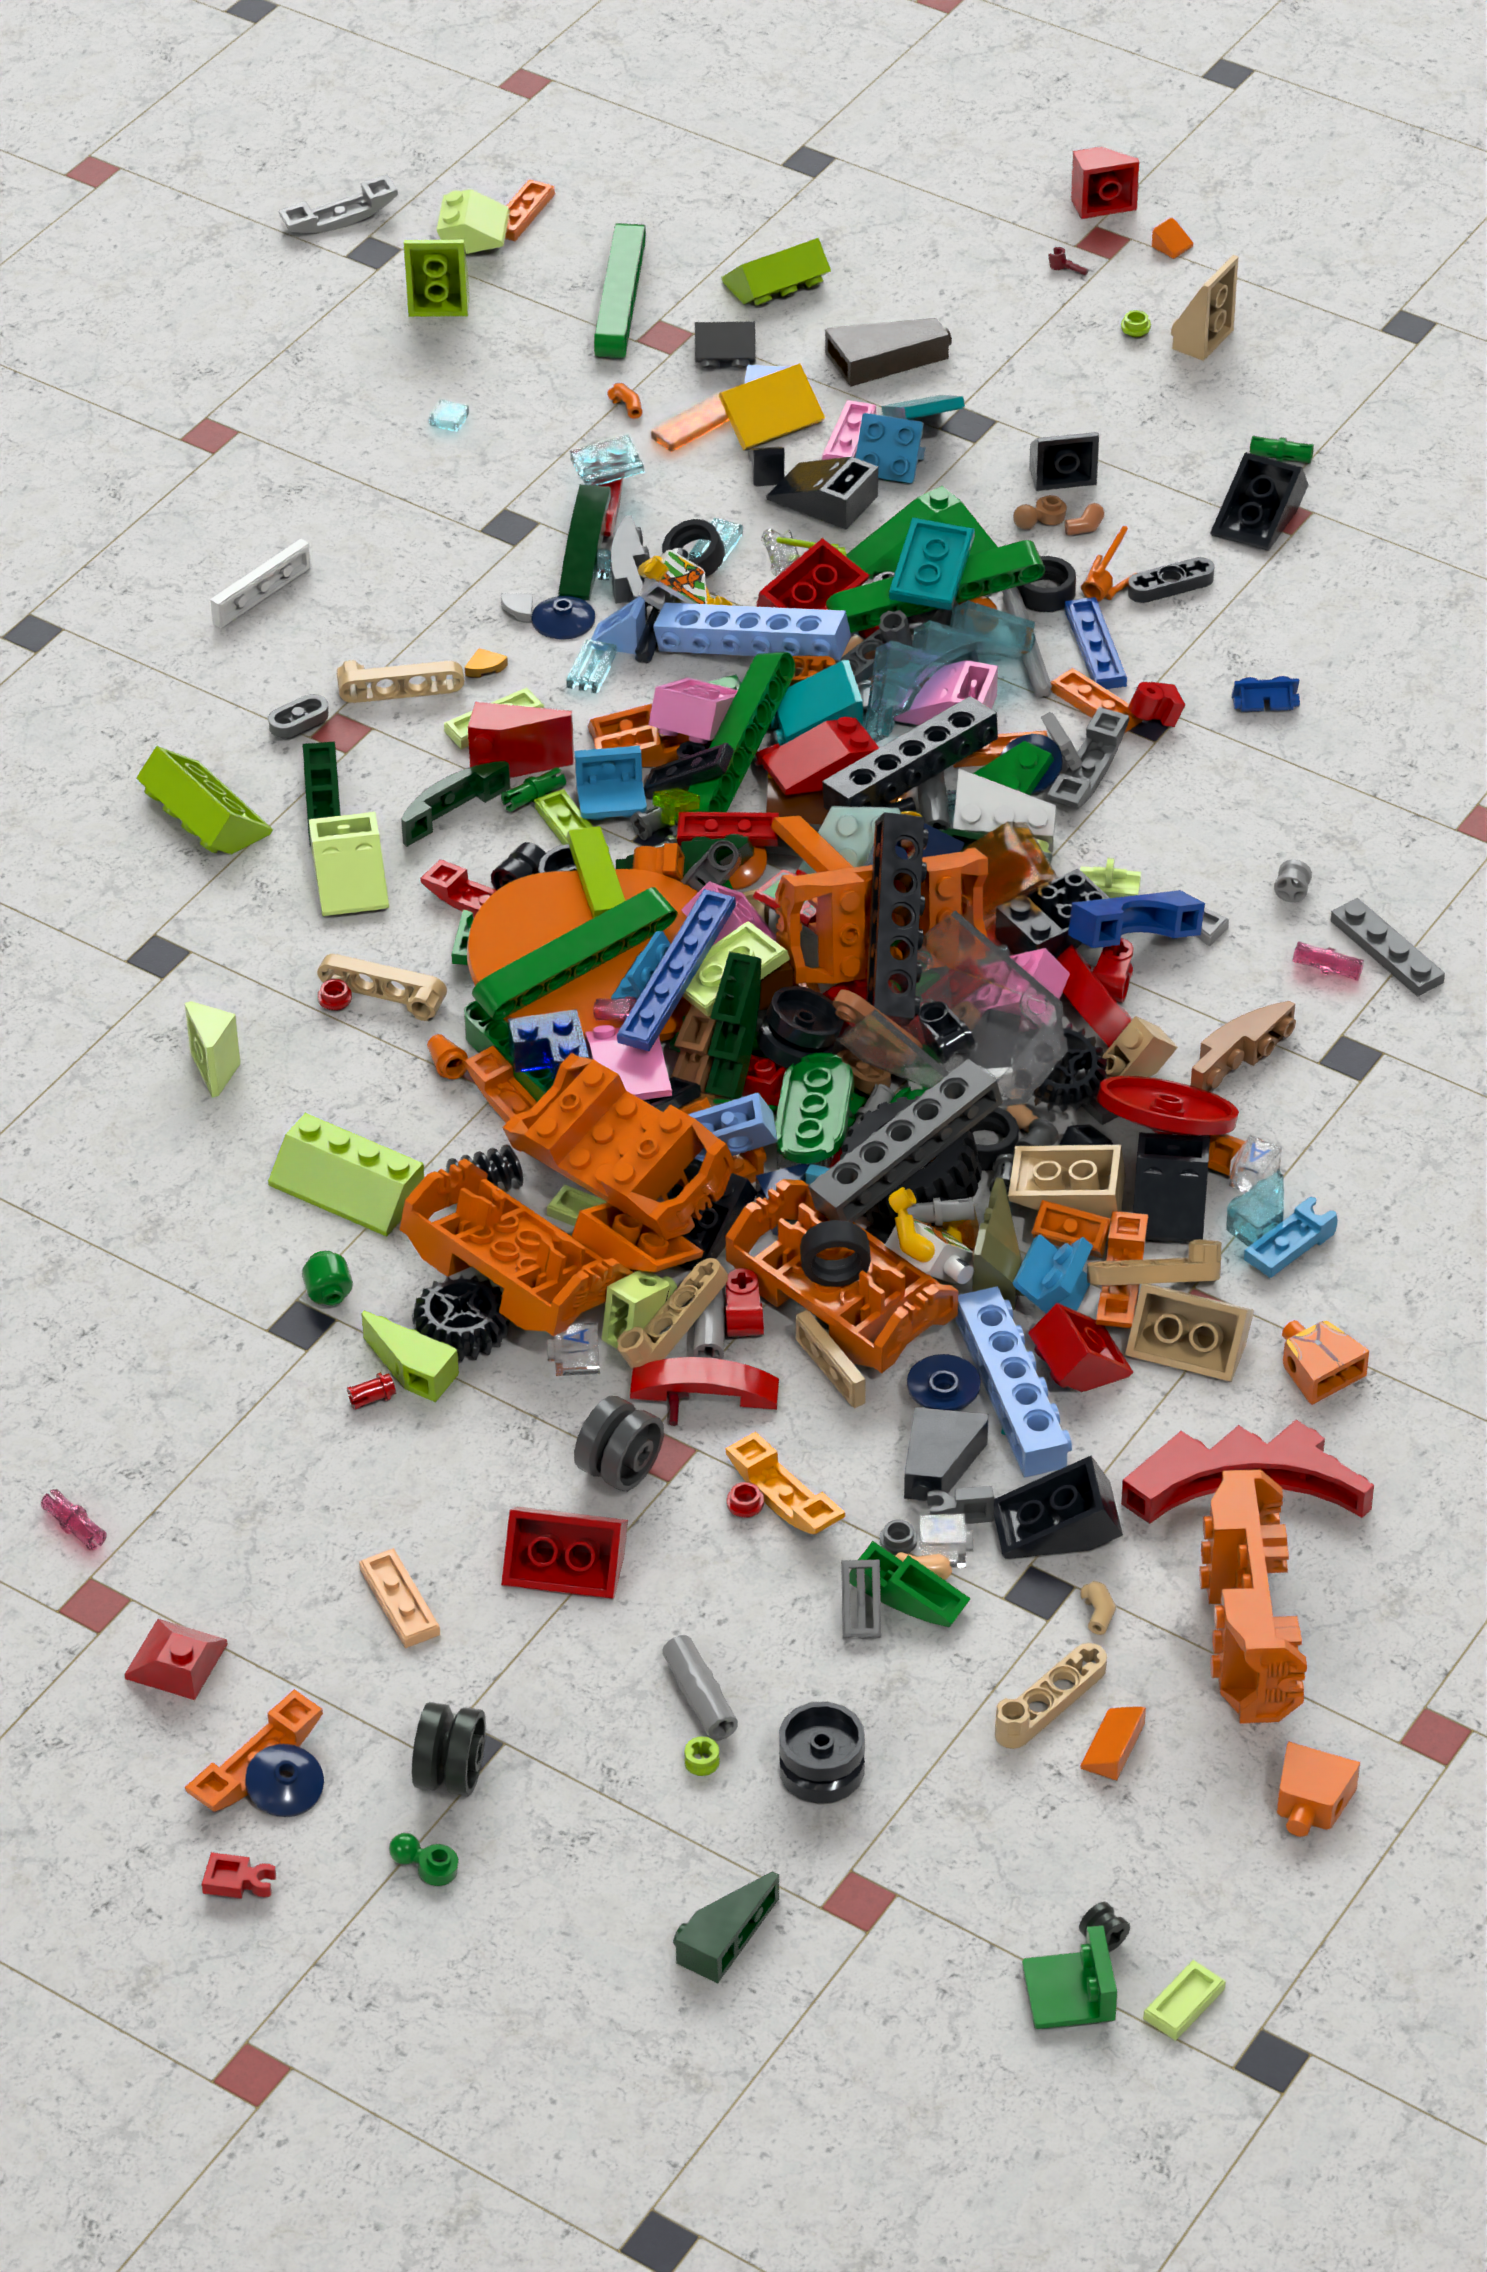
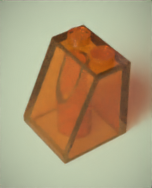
M1007 821L959 851L964 852L967 848L975 847L988 858V875L983 884V921L996 915L997 906L1058 878L1027 822Z

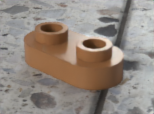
M846 1049L837 1053V1056L841 1057L842 1061L847 1065L849 1064L852 1068L854 1086L860 1091L871 1095L875 1084H883L890 1088L891 1070L867 1052L860 1049Z

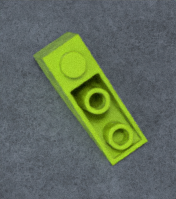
M364 1310L361 1316L363 1338L405 1390L437 1402L459 1375L457 1349L449 1344L422 1335L414 1329H408L396 1324L386 1317L377 1316Z

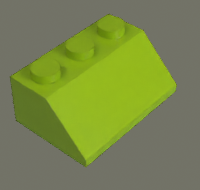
M816 238L741 264L722 276L721 279L743 304L754 301L757 306L772 300V294L780 292L781 297L798 291V285L806 283L808 288L823 282L822 276L831 272V268L820 239Z

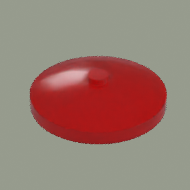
M1115 1076L1104 1079L1100 1083L1097 1097L1098 1102L1108 1111L1132 1123L1152 1129L1153 1132L1158 1134L1189 1136L1226 1134L1236 1128L1239 1114L1236 1106L1214 1093L1187 1084L1152 1077Z

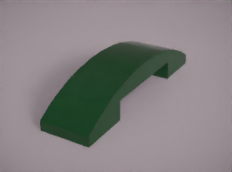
M498 761L473 766L451 774L423 791L409 805L401 818L403 844L408 847L433 833L432 821L471 799L478 797L486 803L511 789L509 763Z

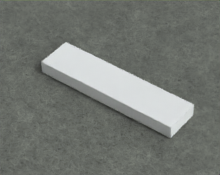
M302 539L298 540L210 599L213 624L221 629L310 569L309 543Z

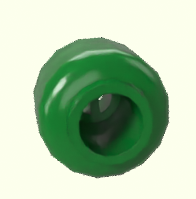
M326 1250L314 1253L302 1268V1278L307 1294L312 1301L318 1304L337 1305L352 1290L353 1280L348 1264L344 1257L337 1253Z

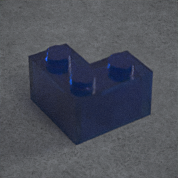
M577 1009L508 1019L509 1049L515 1073L550 1068L554 1083L561 1063L571 1053L579 1057L589 1058Z

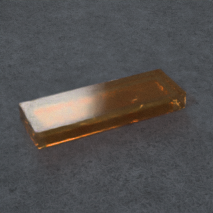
M721 392L651 429V438L670 452H673L727 422L729 419L718 397Z

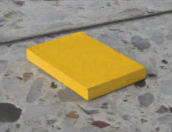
M800 363L725 390L718 395L743 451L820 423L825 419Z

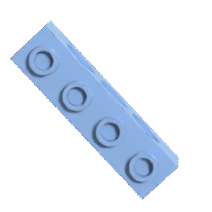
M759 1093L688 1114L698 1120L718 1139L724 1141L732 1156L778 1142L773 1112ZM703 1148L695 1159L703 1161L707 1152L706 1149Z

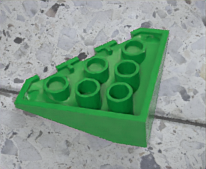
M940 486L915 498L849 551L846 556L870 575L869 579L874 578V573H895L912 518L975 529V537L969 555L997 548V545L962 501L944 486Z

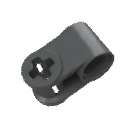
M721 840L715 842L703 857L690 868L681 882L697 892L704 887L698 879H701L706 884L712 882L725 886V883L741 864L739 850L729 841ZM723 849H730L734 854L732 862L725 866L717 864L716 856L718 852Z

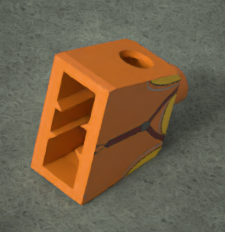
M1293 1320L1284 1327L1282 1337L1287 1340L1284 1344V1368L1311 1405L1367 1376L1369 1350L1329 1321H1321L1306 1329L1300 1322Z

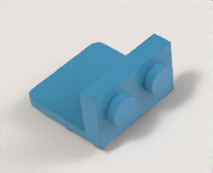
M640 746L574 751L576 788L582 818L591 820L619 816L631 818L638 811L642 813L647 811L642 781Z

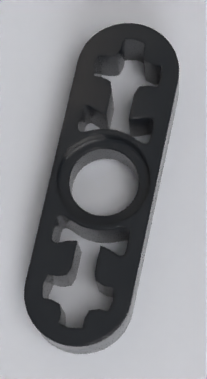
M1197 557L1136 573L1129 578L1128 596L1135 602L1147 603L1207 587L1214 581L1215 565L1207 558ZM1174 578V579H1177V580H1179V581H1177V582H1168V581H1165L1164 579Z

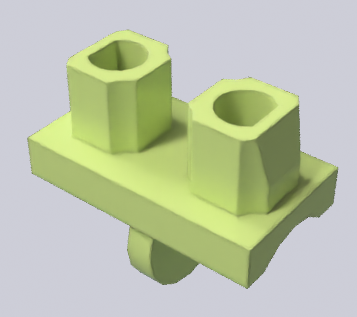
M1107 858L1106 867L1081 866L1080 871L1110 898L1139 895L1141 872L1114 868V858Z

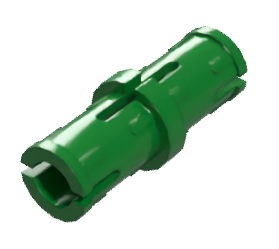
M1253 435L1249 453L1275 458L1281 462L1288 460L1311 464L1314 444L1287 441V438L1284 437L1270 439Z
M555 767L536 778L530 776L525 779L523 784L501 794L502 803L506 805L511 802V805L506 807L509 812H513L527 803H535L534 799L543 797L566 786L565 775L561 774L556 777L557 774L561 773V770Z

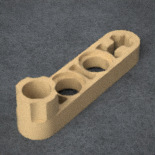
M356 660L344 661L343 665L338 667L336 671L340 697L349 703L454 693L463 687L465 681L462 666L455 661L365 669L364 665L358 664ZM447 675H452V679H446ZM415 676H422L425 678V681L421 684H412L409 682V680ZM431 676H435L436 681H432ZM384 679H389L394 682L391 686L386 688H382L376 685L379 681ZM368 682L371 684L370 688H367Z
M339 954L326 955L317 970L318 978L323 983L330 979H340L346 982L351 992L406 1004L407 1010L416 1019L421 1021H428L429 1018L435 1017L447 995L446 985L437 977ZM359 974L367 975L373 982L365 981ZM391 981L400 983L404 986L405 990L395 987Z
M1205 1239L1193 1240L1189 1242L1188 1258L1090 1262L1087 1264V1283L1093 1285H1130L1219 1280L1221 1276L1222 1243Z
M708 1258L699 1262L644 1329L634 1327L629 1331H624L617 1339V1350L632 1370L633 1367H640L648 1362L665 1359L725 1286L728 1274L717 1259ZM693 1299V1301L690 1304H688L685 1307H682V1305L685 1304L687 1301ZM672 1325L670 1329H668V1330H667L666 1332H664L663 1334H660V1332H661L664 1328H666V1327Z
M1094 1643L1081 1644L1018 1698H1005L1001 1700L996 1706V1741L1001 1746L1010 1749L1020 1748L1027 1744L1105 1675L1107 1666L1106 1651ZM1060 1679H1067L1074 1686L1070 1689L1062 1690L1057 1688L1054 1683ZM1040 1701L1046 1703L1049 1707L1045 1711L1035 1712L1029 1708V1704Z

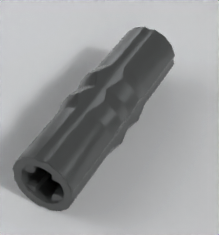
M944 771L918 785L919 810L921 816L924 817V823L936 829L947 831L948 827L950 828Z

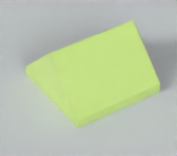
M190 1001L185 1003L190 1053L213 1098L220 1095L241 1064L236 1016L234 1013Z

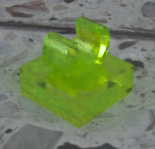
M679 788L653 792L652 805L663 808L661 814L662 823L672 826L675 821H678L679 812L699 809L700 796Z

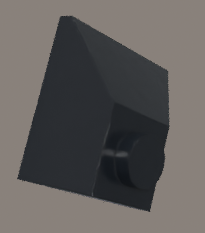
M1091 432L1036 438L1030 443L1029 469L1036 491L1097 485L1099 433Z

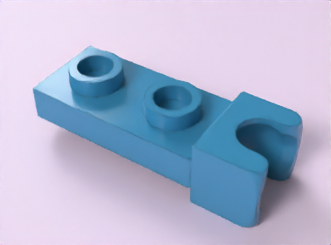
M1307 1198L1295 1207L1292 1215L1247 1247L1244 1251V1260L1269 1278H1272L1315 1244L1321 1245L1335 1234L1338 1223L1336 1212L1330 1210L1323 1215H1316L1313 1210V1206L1316 1205V1198Z

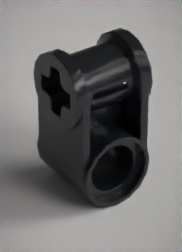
M933 1001L926 1003L919 1009L918 1018L925 1042L942 1063L949 1062L951 1056L966 1048L972 1050L976 1047L974 1037L966 1023L960 1020L947 1004Z

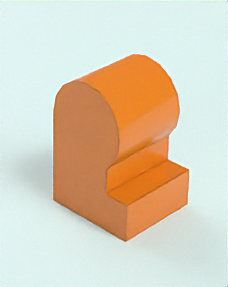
M664 843V847L640 846L634 849L633 869L659 873L681 882L683 879L685 856L678 843Z

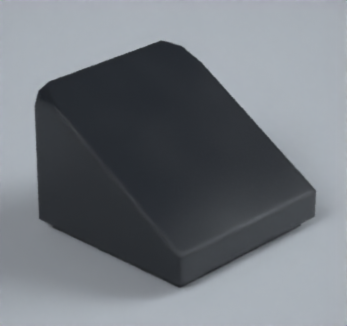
M1085 1124L1068 1126L1059 1145H1113V1142L1092 1125Z

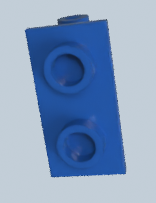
M1278 676L1271 680H1258L1257 678L1247 677L1240 681H1234L1232 690L1234 709H1240L1241 712L1264 711V700H1269L1270 711L1293 710L1294 707L1300 706V697L1297 694L1299 678L1290 679L1287 676Z

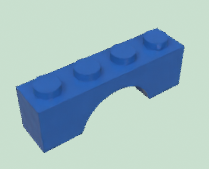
M1181 890L1073 902L1068 935L1091 948L1120 945L1121 935L1134 932L1154 933L1171 938L1201 935L1205 903Z

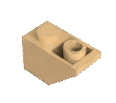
M1135 1016L1102 1057L1107 1059L1106 1079L1115 1076L1150 1077L1161 1069L1178 1047L1159 1026Z

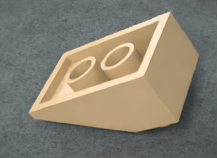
M1232 255L1200 288L1180 317L1175 320L1171 328L1173 350L1204 361L1234 330L1238 256Z
M1015 1146L1008 1194L1009 1201L1039 1211L1042 1200L1111 1219L1112 1211L1121 1212L1126 1176L1122 1146Z

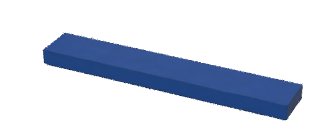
M706 889L702 891L618 1031V1043L650 1052L736 907L735 897Z

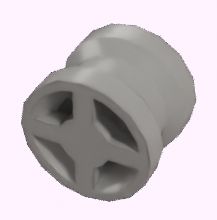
M1292 859L1283 862L1274 884L1276 895L1287 902L1303 900L1307 895L1308 884L1312 878L1310 867L1300 860Z

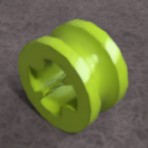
M703 1736L695 1737L687 1742L684 1750L686 1769L696 1776H707L714 1773L719 1767L720 1762L718 1744L713 1739ZM703 1753L708 1754L709 1758L704 1759ZM700 1754L701 1759L695 1758V1755Z

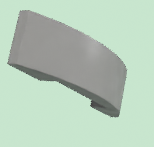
M388 174L360 183L362 193L314 209H310L305 201L279 210V215L289 231L297 233L327 232L350 226L375 214L398 195V190Z

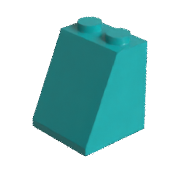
M842 660L788 687L769 726L770 729H776L774 731L775 744L779 743L782 746L825 721L838 720L841 717L857 718L863 726V700L849 660Z

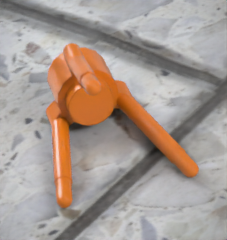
M1124 525L1103 560L1102 555L1096 556L1089 574L1081 586L1082 592L1087 598L1096 597L1098 602L1104 597L1112 600L1117 592L1128 586L1130 577H1127L1113 587V577L1109 571L1105 570L1128 530L1127 526Z

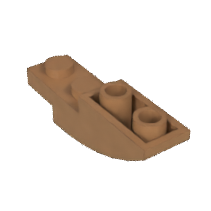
M1285 1001L1255 1009L1231 1020L1211 1033L1201 1042L1200 1060L1192 1067L1191 1086L1210 1091L1212 1088H1217L1223 1078L1232 1069H1237L1242 1061L1254 1066L1261 1058L1269 1056L1275 1045L1284 1037H1289L1295 1028V1003Z
M692 1005L674 1046L680 1049V1053L671 1077L674 1076L701 1085V1093H705L714 1058L707 1054L717 1021L711 1019L710 1016L707 1017Z

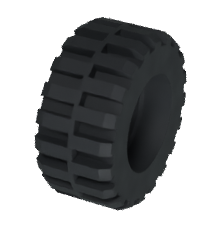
M915 1096V1099L908 1100L907 1097L896 1098L897 1102L888 1104L886 1101L877 1105V1110L873 1112L868 1110L860 1117L861 1122H855L848 1131L849 1137H846L843 1141L840 1160L921 1096ZM969 1129L939 1153L929 1165L914 1173L862 1216L867 1217V1220L880 1227L883 1224L885 1229L893 1231L896 1226L895 1218L898 1217V1213L890 1206L889 1197L893 1192L902 1187L905 1190L911 1189L913 1191L916 1203L933 1202V1198L939 1197L941 1201L974 1197L979 1188L978 1183L981 1180L982 1170L972 1129Z

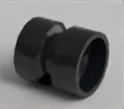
M531 842L520 844L507 859L502 861L492 871L491 883L493 888L498 890L514 880L538 874L540 859L546 852Z

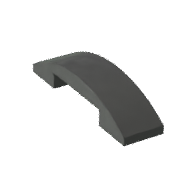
M1098 707L1086 728V739L1077 752L1082 761V766L1074 771L1069 767L1065 774L1060 772L1047 794V799L1075 808H1079L1087 802L1101 783L1116 755L1129 722V715Z

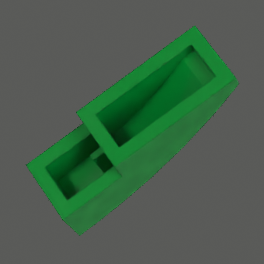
M874 1541L870 1543L858 1559L880 1560L881 1603L909 1616L950 1628L971 1599L908 1555L904 1561H901ZM857 1568L851 1569L849 1573V1583L856 1588ZM864 1568L865 1594L872 1597V1568Z

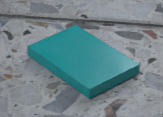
M936 395L883 405L881 408L883 416L912 419L963 409L965 404L963 396Z
M912 518L889 590V599L952 611L975 537V529Z

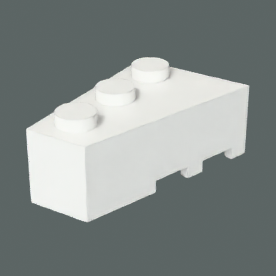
M958 768L953 828L1022 844L1023 839H1039L1049 843L1048 850L1050 852L1054 851L1056 805Z

